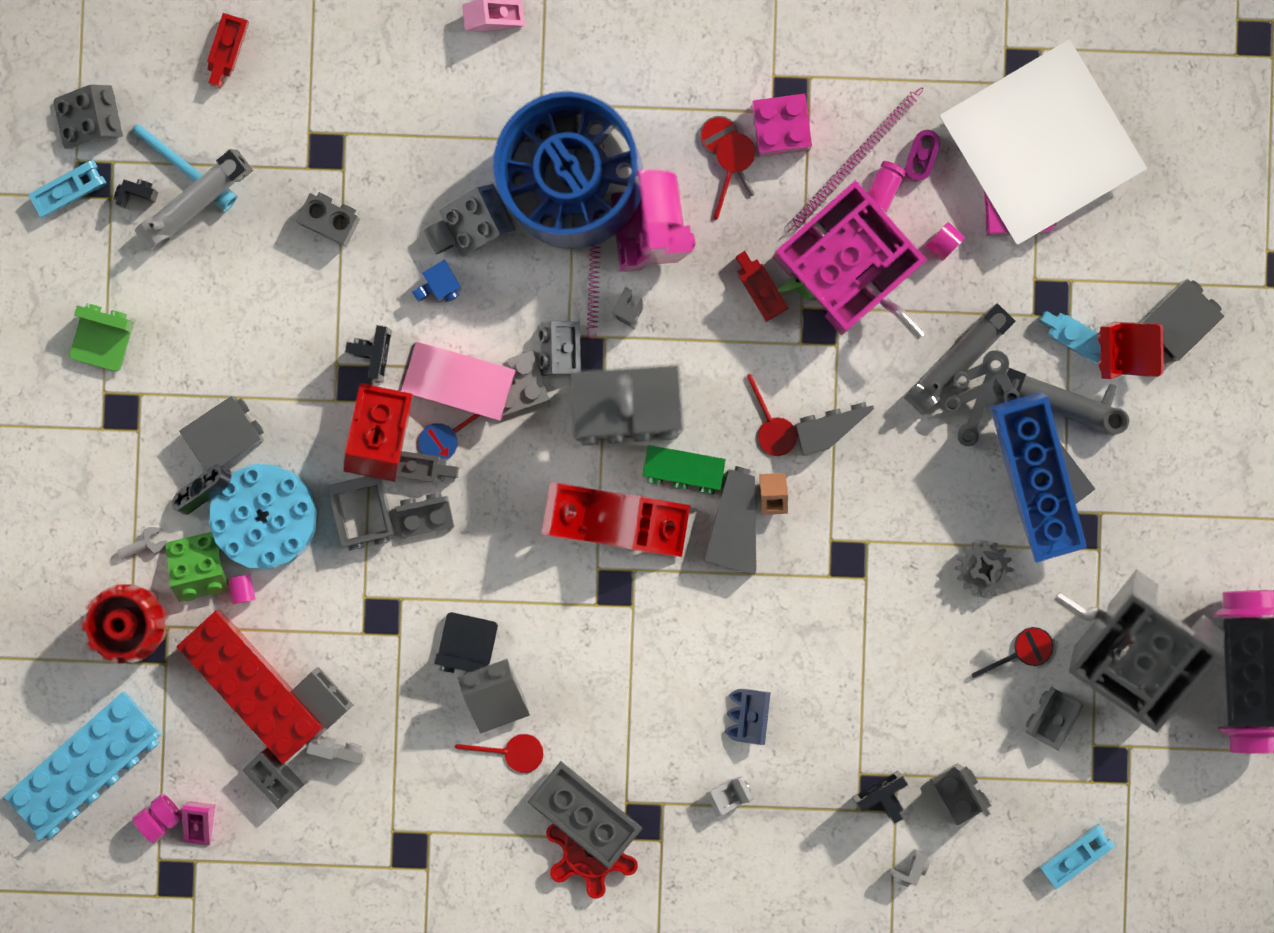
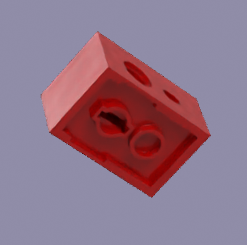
M360 383L344 453L343 472L396 482L413 393Z

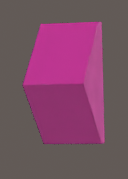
M189 801L182 806L184 842L210 845L216 804Z

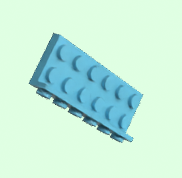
M123 691L4 795V798L37 834L35 839L38 842L44 838L49 841L60 831L58 826L62 822L66 821L69 823L80 814L78 811L79 807L84 803L88 806L100 796L98 791L103 786L109 788L120 779L117 774L124 768L129 771L140 761L137 756L144 750L147 753L152 751L159 744L157 739L163 734L130 696Z

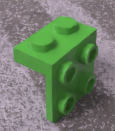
M86 303L85 307L77 305L74 316L80 319L70 350V358L112 371H119L122 367L134 322L127 320V314L111 310L109 315L102 313V307L89 303Z
M212 532L170 541L166 544L170 587L179 602L193 601L199 597L218 595L229 590L228 578L222 569L220 547L216 544Z

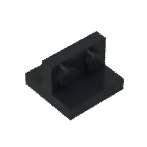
M376 325L373 343L369 340L354 338L353 343L346 342L345 353L350 356L371 359L368 378L373 381L384 382L392 330L386 326Z
M896 771L854 795L853 799L862 812L880 802L888 818L893 824H896L903 820L900 812L904 811L894 793L908 786V783L899 771Z

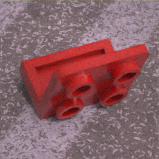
M1114 321L1100 326L1098 342L1101 346V357L1099 358L1101 379H1113L1121 375L1158 377L1164 373L1163 327L1161 324Z

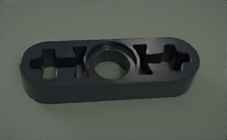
M218 464L212 466L175 494L172 501L173 510L189 515L227 488L232 477L231 471Z

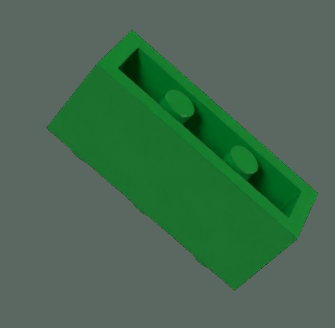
M648 445L642 476L647 477V483L662 485L663 480L673 482V487L688 490L689 485L698 486V492L714 495L715 490H721L726 459Z

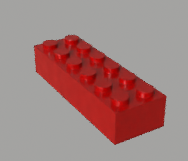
M221 610L214 611L176 646L282 764L290 760L324 728L293 694L291 686Z

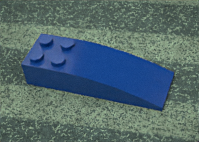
M1038 392L990 406L1006 470L1034 561L1037 563L1087 548L1048 396Z

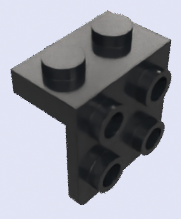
M454 612L448 613L434 664L440 665V671L455 673V669L466 671L465 674L490 665L498 624L495 621Z

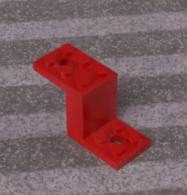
M550 482L541 534L682 557L691 505Z

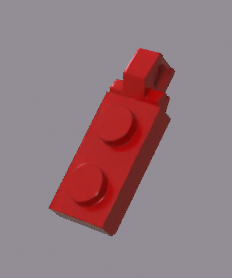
M222 13L207 59V70L212 71L208 82L210 86L221 89L225 76L230 77L232 71H234L249 25L248 20Z
M746 251L736 255L735 258L741 266V269L737 271L740 276L739 279L765 322L788 310L787 304L763 264H760L758 259L752 262Z

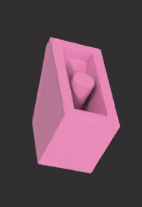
M474 0L462 5L465 31L488 32L525 26L522 0Z

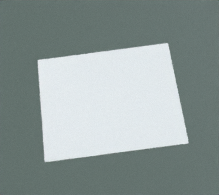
M1070 40L1065 41L940 115L1017 245L1147 169Z

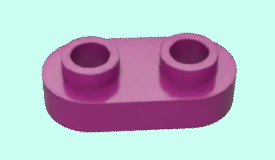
M923 130L914 138L905 164L906 176L914 182L924 181L932 171L940 148V138L936 132ZM928 140L931 143V147L928 149L923 148L922 141ZM916 164L920 165L922 172L915 173L913 166Z

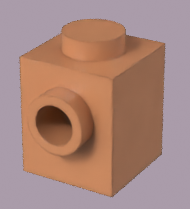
M786 473L759 474V495L762 515L788 514Z

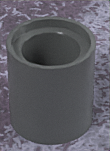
M445 220L439 221L424 230L436 255L449 250L457 244Z

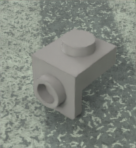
M741 776L729 779L706 792L717 817L726 814L741 804L749 803L753 800L751 788Z
M915 849L906 873L891 868L890 874L895 877L894 882L909 887L910 883L917 886L920 876H925L930 864V861L927 860L928 855L923 851Z

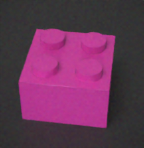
M805 94L752 101L751 107L758 157L810 151L812 141Z

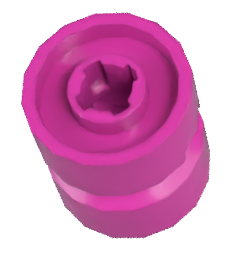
M162 793L151 802L150 809L143 808L132 819L141 834L154 844L166 834V828L172 829L182 821V813L175 803Z

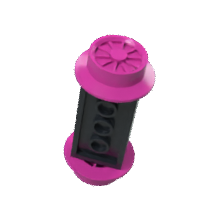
M1274 590L1222 592L1223 608L1213 613V617L1240 618L1223 619L1228 725L1218 727V731L1229 736L1230 752L1274 753V617H1262L1274 616Z

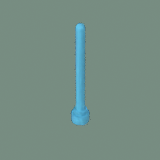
M141 125L133 126L132 131L136 136L194 182L202 176L199 171ZM227 189L214 201L217 207L226 212L237 200V195L230 189Z

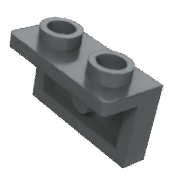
M1051 687L1049 691L1046 690L1039 700L1040 707L1036 714L1033 713L1026 723V733L1059 751L1084 705Z

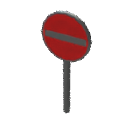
M715 116L709 118L703 124L700 130V141L706 151L716 155V149L720 140L728 134L739 132L731 119L725 116ZM737 172L749 195L754 196V191L744 173Z

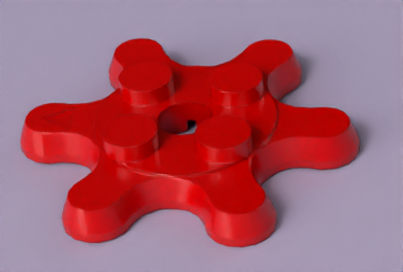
M554 824L549 825L546 830L548 840L560 845L564 852L563 858L554 864L550 870V876L555 882L561 883L572 875H580L586 881V891L589 897L599 899L605 894L604 879L609 872L618 871L629 876L637 871L638 863L632 856L622 853L613 866L608 869L596 858L586 854L579 844Z

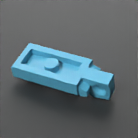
M1047 311L1043 313L1039 322L1050 328L1048 334L1052 336V339L1091 362L1099 364L1101 346L1098 342L1097 332L1068 315L1059 313L1058 317Z

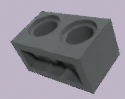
M318 192L317 196L310 193L296 222L347 247L360 220L355 215L356 210L343 203L341 207L332 204L333 199L323 193ZM315 206H323V216L317 219L312 218V209ZM339 217H346L348 220V225L343 230L335 228V221Z

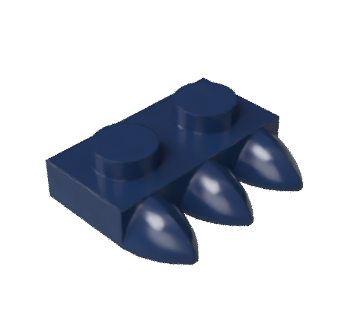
M737 689L729 694L733 702L741 705V707L732 708L727 712L731 720L739 723V725L730 726L725 730L729 738L738 742L765 745L771 692Z

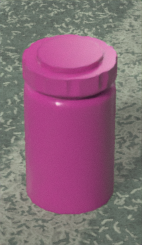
M889 161L882 162L881 168L878 170L867 192L885 213L888 211L902 182V178L906 174L902 167Z

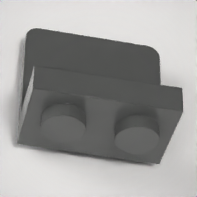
M90 84L54 99L55 112L64 148L71 149L95 139H117L123 137L112 85Z

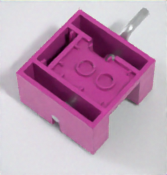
M856 180L774 252L772 258L789 277L793 273L828 311L824 317L841 336L878 303L888 312L892 313L916 340L925 334L904 309L892 302L887 295L927 259Z

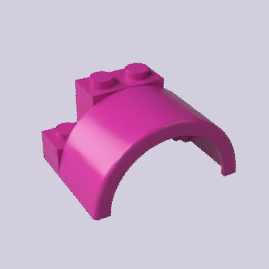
M638 170L636 172L637 177H639L641 200L632 218L616 234L620 272L640 271L647 265L678 263L693 252L695 236L691 233L690 225L684 226L678 177L676 174L664 170ZM625 192L611 194L612 208L617 205Z

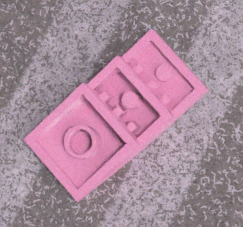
M416 342L401 391L413 393L414 396L501 421L516 370Z

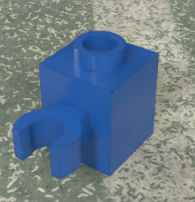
M444 259L422 272L428 283L412 291L418 302L434 293L439 302L445 300L448 303L460 296L458 291L462 290V287Z

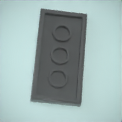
M562 761L557 764L527 801V803L608 869L613 866L643 829L642 826Z

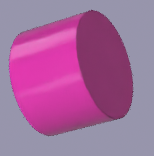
M947 222L926 244V247L941 261H944L965 237L951 223Z

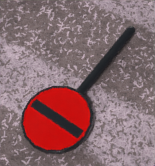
M1026 628L1015 639V653L972 673L971 677L976 678L1017 657L1026 665H1042L1049 660L1053 653L1052 638L1041 628Z

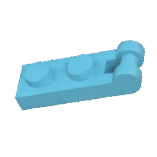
M94 160L84 163L28 194L40 218L43 219L107 184L104 177L99 176L96 170L98 166ZM87 175L90 182L83 184L80 177Z
M1100 824L1091 827L1084 835L1039 866L1056 890L1114 848V843L1111 839L1105 837L1103 834L1104 830ZM1092 840H1095L1099 845L1094 850L1088 844Z

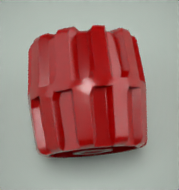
M134 584L115 585L103 590L87 604L85 608L88 612L85 620L81 621V631L87 633L89 641L86 645L89 649L103 656V660L113 663H134L154 653L160 643L165 640L168 632L165 629V621L168 618L167 609L162 607L158 601L159 597L150 590Z

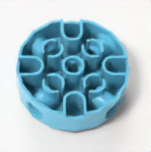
M253 464L235 470L232 473L231 481L227 488L213 497L210 503L209 525L216 544L229 559L248 568L272 569L293 562L308 549L317 529L318 507L312 490L298 474L278 465ZM260 511L269 512V515L266 517L267 523L259 520L261 516Z

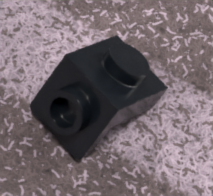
M123 179L122 185L119 184L116 188L114 199H116V205L126 209L130 194L156 202L159 192L152 188L153 184L138 179L137 183Z

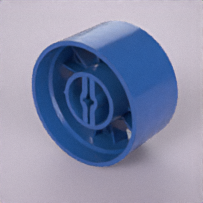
M571 91L542 95L518 109L507 121L498 137L494 150L493 171L499 194L519 224L533 237L544 243L568 249L585 248L602 243L617 234L629 222L641 200L639 177H637L636 172L643 170V163L632 133L623 118L611 106L596 97ZM566 115H582L578 134H558L553 118ZM599 124L603 126L600 134L592 135L589 133L593 125ZM547 128L551 130L550 135L546 139H539L537 137L541 129ZM616 129L626 141L630 151L607 158L600 145ZM526 136L539 147L533 164L512 161L519 145ZM567 149H579L587 152L594 158L595 170L589 183L584 177V172L575 156L569 154ZM558 153L561 155L569 169L573 171L577 181L583 189L579 188L571 174L567 172L561 159L557 155ZM550 160L554 163L555 170L562 183L570 188L573 193H558L546 186L545 171ZM623 167L632 169L631 175L627 178H620L618 176L619 170ZM517 176H527L525 184L521 186L514 185V180ZM610 183L627 186L624 195L614 208H611L602 200L609 189ZM535 189L542 203L527 218L517 208L513 197ZM584 213L587 226L561 229L564 214ZM606 214L604 217L594 222L597 215ZM551 217L555 219V225L552 228L542 226L546 218Z

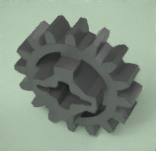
M987 540L982 541L981 547L976 542H972L973 549L970 550L964 547L965 557H957L962 562L961 566L955 567V570L962 573L957 577V580L965 581L962 586L964 590L969 587L972 588L971 595L975 596L980 591L981 597L986 598L987 591H990L992 596H996V588L1004 591L1006 588L1003 582H1011L1012 580L1007 576V572L1014 571V568L1007 567V563L1012 561V558H1004L1003 555L1007 550L1002 548L998 551V543L993 542L990 547H988ZM983 551L993 553L997 559H988ZM973 556L974 563L972 568L967 570L968 562ZM982 562L985 565H990V569L987 570V577L984 573H979L978 569L982 568ZM1001 569L1000 577L995 581L994 576L997 570ZM971 579H981L985 587L976 585Z

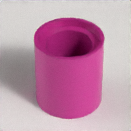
M251 574L227 579L232 605L256 600Z

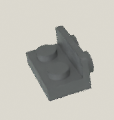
M549 321L541 323L538 331V340L541 343V354L538 364L541 369V375H570V372H581L580 322Z
M441 492L426 495L425 501L416 502L415 498L401 500V506L395 507L402 538L455 527L448 496L442 497Z

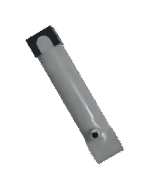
M229 149L216 160L217 164L156 215L147 218L136 227V234L150 252H154L164 246L176 231L235 182H241L254 171L238 150Z

